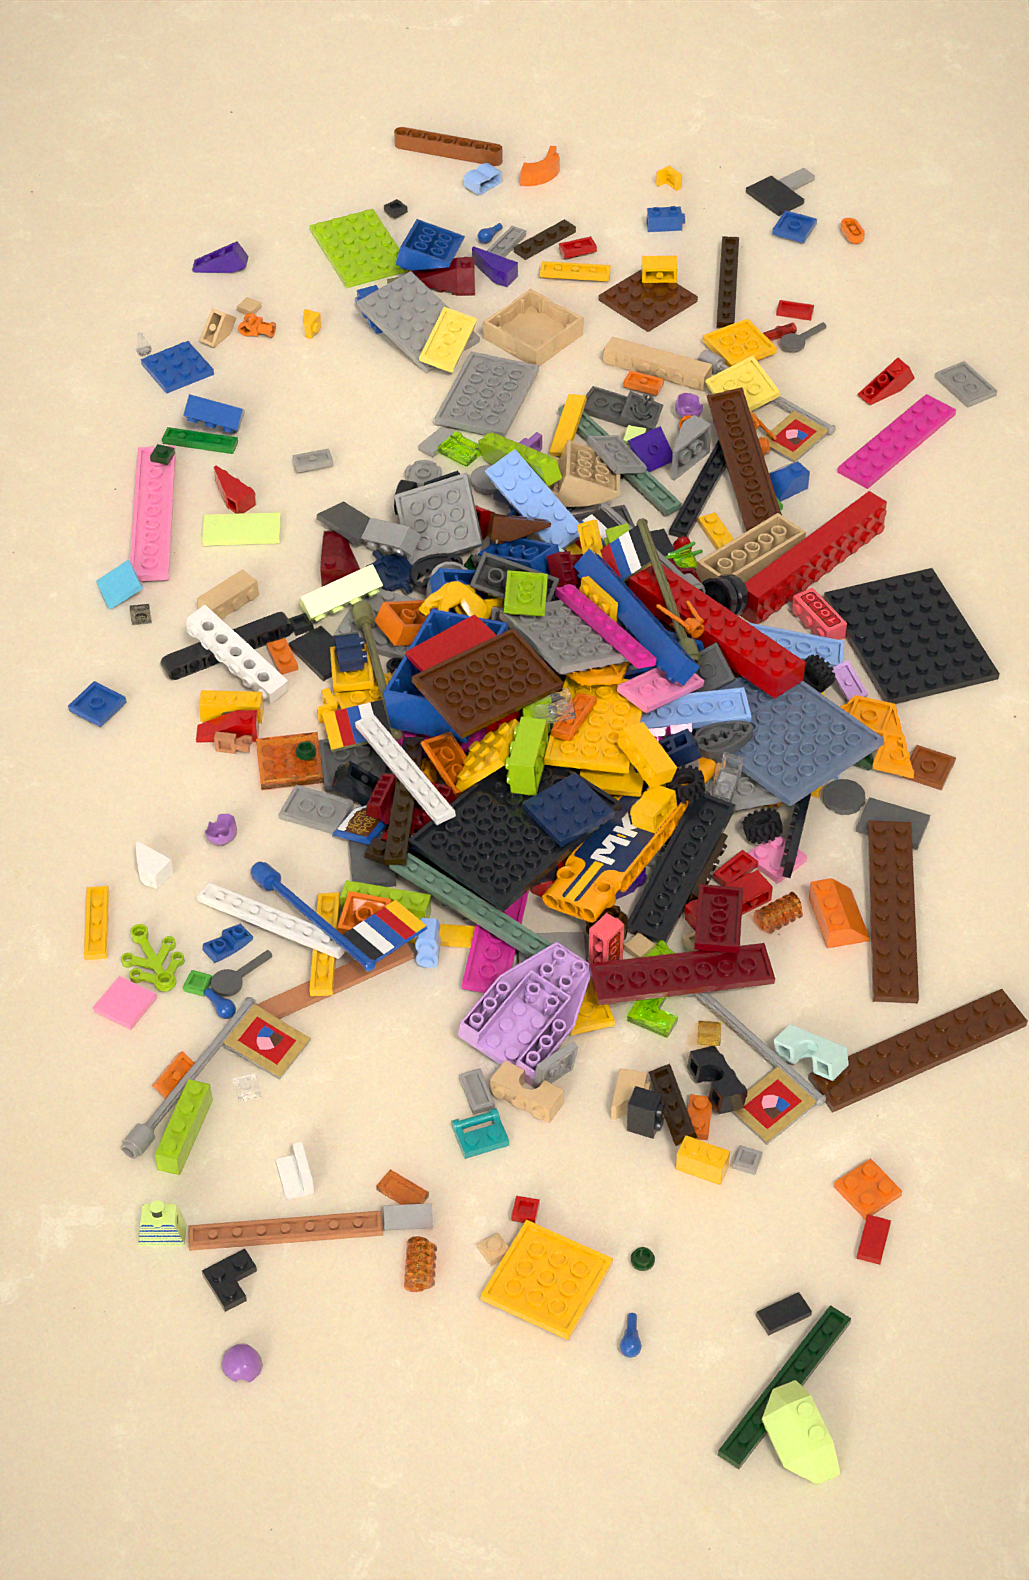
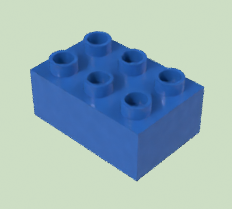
M432 609L408 650L470 616ZM479 618L496 635L508 630V623ZM405 654L383 692L390 727L433 737L451 732L457 742L467 743L472 734L461 739L412 683V676L421 671Z

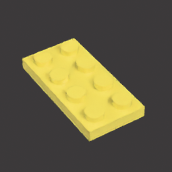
M444 307L424 346L419 361L453 373L475 328L477 318Z

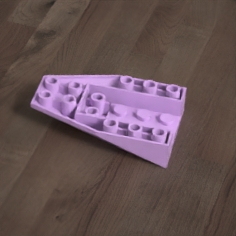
M555 942L501 974L460 1022L457 1036L500 1065L506 1060L524 1069L525 1082L532 1086L537 1064L557 1052L575 1026L591 977L589 963L560 943Z

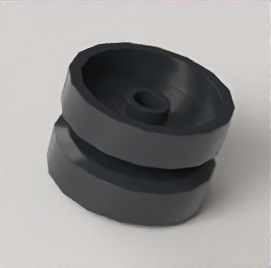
M724 574L702 582L706 595L737 616L741 615L746 609L748 591L744 582L736 575Z

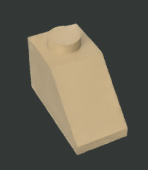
M212 308L199 341L215 348L230 335L236 317Z
M619 1069L611 1107L612 1120H617L627 1114L628 1102L635 1086L650 1090L651 1083L647 1082L646 1072Z

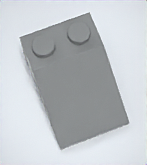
M696 415L683 422L677 437L672 459V480L674 481L710 453L712 424Z

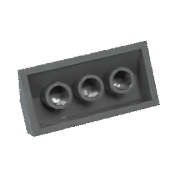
M483 552L470 587L505 600L508 570L532 573L543 572ZM548 575L546 602L553 601L555 590L559 584V578Z

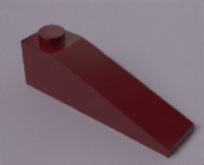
M474 257L454 258L451 265L445 268L411 271L428 288L437 289L439 293H442L444 290L452 292V295L475 296Z

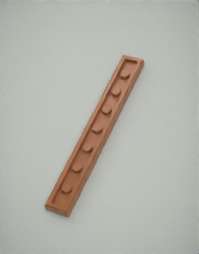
M406 943L377 962L375 969L370 972L366 971L364 966L357 960L336 968L333 995L414 959V952ZM307 981L260 1002L257 1006L281 1019L332 995L310 996V981Z
M368 1211L189 1225V1251L383 1236L382 1212Z

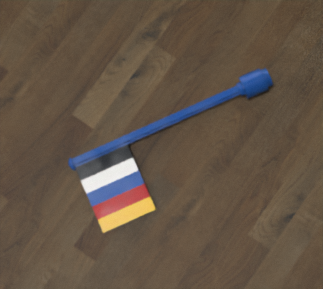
M260 861L251 868L253 880L267 891H277L364 966L368 972L375 969L377 962L428 929L426 924L398 901L394 900L342 935L283 885L280 873L268 863Z

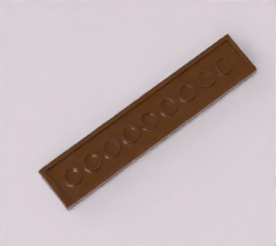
M743 387L707 395V402L747 532L775 514H782Z
M868 820L873 1002L918 1004L919 985L911 822Z
M1000 989L848 1056L849 1065L833 1081L814 1072L809 1073L808 1079L817 1091L822 1095H826L825 1103L833 1113L1027 1026L1028 1020L1004 990Z

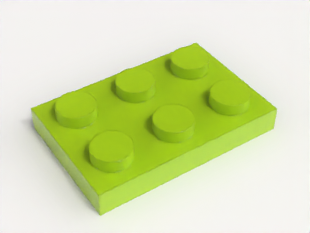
M508 570L504 613L545 616L548 574Z

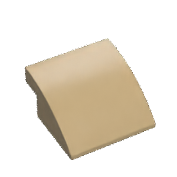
M567 440L560 458L554 457L557 460L562 479L548 486L565 507H579L599 504L619 497L620 474H615L591 447Z

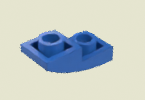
M240 923L224 929L221 937L203 943L202 950L216 963L245 947L253 940V936Z

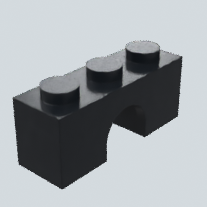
M715 1045L690 1051L687 1069L697 1083L712 1082L708 1099L718 1114L743 1109L748 1094L747 1089L737 1078L735 1071L730 1068L723 1054L718 1051Z

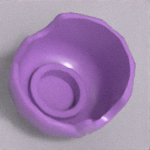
M692 393L678 395L675 410L681 418L686 415L700 417L703 410V404L700 405L697 395Z
M219 814L216 822L212 823L209 821L205 831L207 840L219 846L233 841L237 835V825L234 816Z
M248 1344L232 1346L225 1351L221 1362L224 1374L234 1382L238 1380L253 1381L261 1373L263 1367L261 1356Z

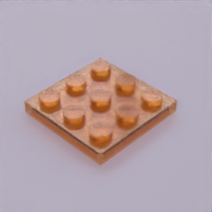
M318 732L256 739L261 790L324 783ZM303 741L311 742L316 748V756L307 761L298 759L295 750L299 743Z

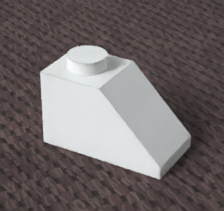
M137 842L135 846L140 880L144 885L158 890L174 874L172 860Z

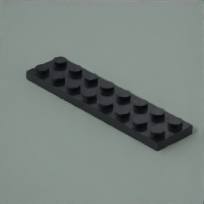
M704 793L703 797L699 796V800L693 799V803L688 804L628 920V932L635 935L640 933L647 939L666 946L685 909V905L689 901L690 893L697 879L713 854L735 811L736 804Z

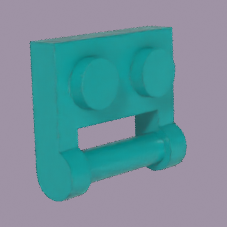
M497 1108L489 1109L487 1113L467 1119L451 1121L453 1131L465 1159L509 1146V1138ZM489 1121L493 1123V1125L466 1133L462 1130Z

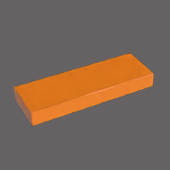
M578 692L552 728L551 736L571 742L597 704V697Z

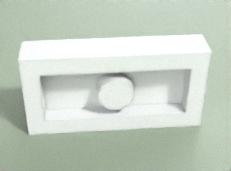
M302 1142L293 1144L294 1155L276 1159L287 1200L314 1194L313 1180Z

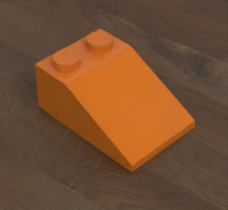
M425 600L383 602L375 622L391 640L392 644L395 646L412 644L427 616L419 611V607Z

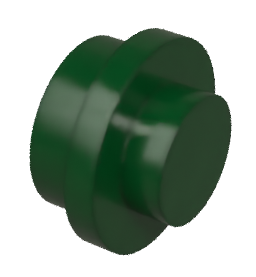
M303 741L298 744L295 753L298 759L307 761L316 756V748L311 742Z
M639 1247L631 1254V1264L635 1269L647 1271L654 1266L655 1256L649 1248Z

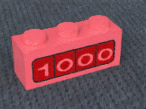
M814 588L793 596L791 606L793 614L798 616L805 627L809 628L814 635L838 640L845 638L847 623Z
M606 913L589 929V963L623 960L624 924L618 918H614Z

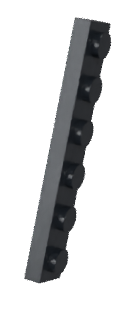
M811 793L796 802L793 812L795 813H793L790 826L794 827L789 828L787 839L790 841H786L783 852L787 855L783 854L780 867L784 868L782 876L786 878H791Z

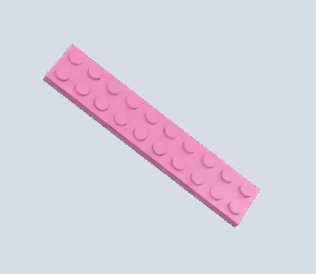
M169 446L175 448V455L168 465L151 462L150 455L155 447H138L130 562L140 581L169 580L176 462L175 446Z

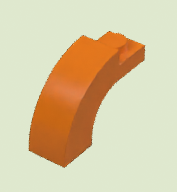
M550 146L547 156L543 160L535 163H523L520 172V186L541 185L551 181L558 175L560 171L559 153H557V146Z

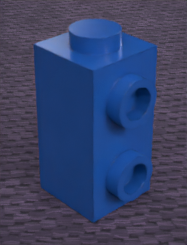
M681 206L647 208L646 223L648 232L682 231V224H685V213H682Z

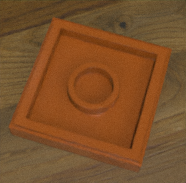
M916 745L910 757L914 778L904 776L902 778L942 791L955 764L956 757Z

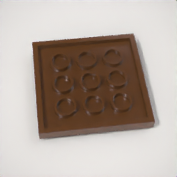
M639 270L599 294V301L640 328L650 332L698 302V296L677 283H642V273Z

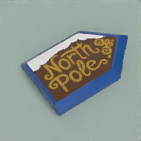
M366 805L352 809L335 829L333 836L369 845L373 837L377 838L388 824L380 819L366 816Z

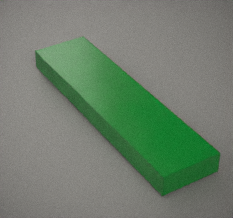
M167 427L162 437V444L233 454L238 444V437Z

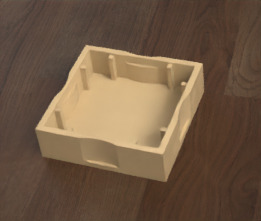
M531 288L516 298L510 305L483 321V339L525 363L539 366L581 337L584 331V318L555 304L549 298Z

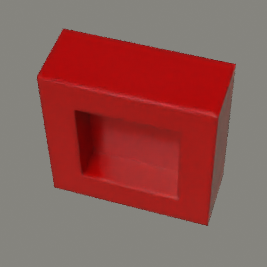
M516 1196L511 1215L512 1221L525 1223L528 1220L536 1223L540 1199Z

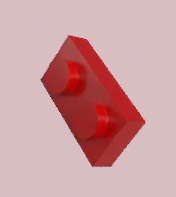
M589 236L559 243V250L564 259L597 252V245L592 237Z
M741 850L713 873V879L724 886L728 882H733L745 874L751 873L758 867V860L744 850Z

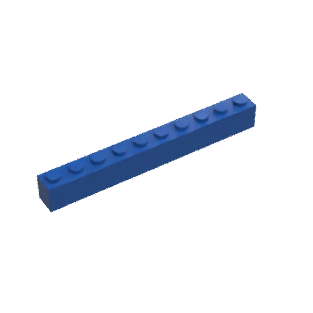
M588 549L574 565L575 569L579 572L577 576L580 579L589 576L618 602L617 621L621 625L626 626L625 631L632 637H636V640L656 657V666L663 672L666 671L667 674L665 676L672 683L677 681L684 686L700 666L599 554Z

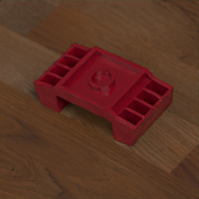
M564 551L546 556L550 575L559 578L558 587L571 584L579 590L581 579L577 576L579 572L575 569L574 565L583 554L571 555V551Z
M381 774L366 805V816L380 819L382 822L390 824L396 786L395 775ZM437 783L435 788L449 804L454 802L456 797L452 788ZM416 801L412 829L420 830L432 819Z

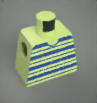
M160 1200L142 1205L138 1245L185 1246L187 1224L178 1206L175 1204H164Z

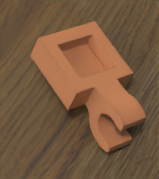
M216 732L214 736L216 752L236 754L237 750L250 752L249 744L253 743L252 737L249 735L237 738L236 734Z

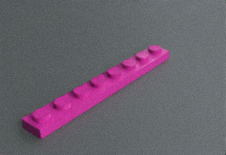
M567 584L556 588L555 595L637 669L656 665L655 656L574 585Z

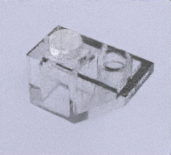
M723 752L715 767L711 796L730 803L732 802L741 776L744 758Z

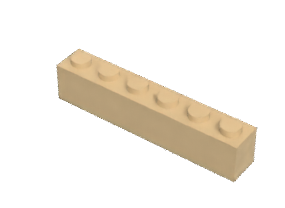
M613 336L604 348L603 363L662 378L665 381L704 391L707 386L705 380L712 377V364Z

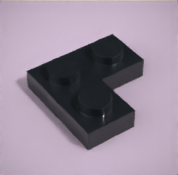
M243 1249L202 1270V1275L226 1312L247 1301L246 1295L238 1281L257 1272V1267L246 1249Z

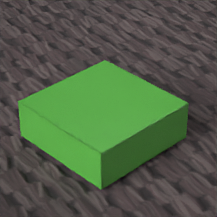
M191 970L183 985V991L204 997V991L211 985L212 975Z

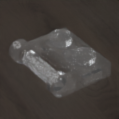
M565 688L561 692L553 693L537 701H547L548 704L536 706L535 702L530 705L532 718L547 719V724L576 718L569 688Z

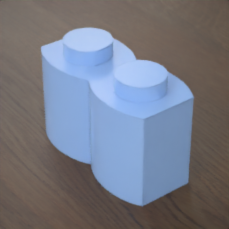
M484 163L476 170H471L464 175V186L478 195L485 193L489 188H494L502 182V171L489 163Z
M421 918L420 920L427 925L428 929L416 936V961L420 967H436L438 965L441 944L439 936L440 923L437 919Z

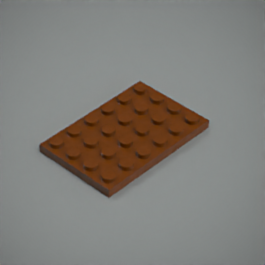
M514 628L412 676V683L461 739L563 689L564 685L562 680Z

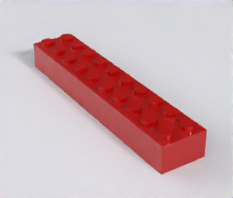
M868 491L744 584L748 591V604L744 612L739 616L754 624L766 621L770 615L779 611L786 603L791 602L794 595L806 591L810 585L818 582L823 575L831 572L835 566L843 563L847 557L856 553L860 547L868 544L876 535L881 534L885 528L887 501Z
M651 565L630 577L629 588L650 612L668 625L673 623L671 617L656 607L659 604L668 610L653 566ZM662 565L681 619L685 621L687 618H695L686 604V601H690L698 615L704 620L702 623L704 625L702 635L694 638L702 641L704 649L714 643H718L730 668L774 699L803 681L805 661Z

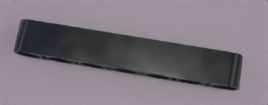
M276 612L232 630L255 650L266 646V643L290 636L294 631V626L285 613ZM201 642L167 654L162 658L160 664L171 680H178L222 662H219L214 653L209 649H205Z

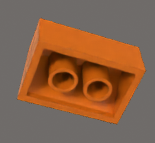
M451 732L422 741L421 746L446 786L452 788L457 799L469 789L467 788L461 792L456 788L459 779L458 774L462 771L464 767L463 762L467 757Z
M833 878L811 881L809 900L826 947L833 948L870 941L851 888Z

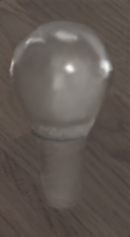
M139 332L137 333L136 352L141 357L149 356L152 347L144 338L143 333Z

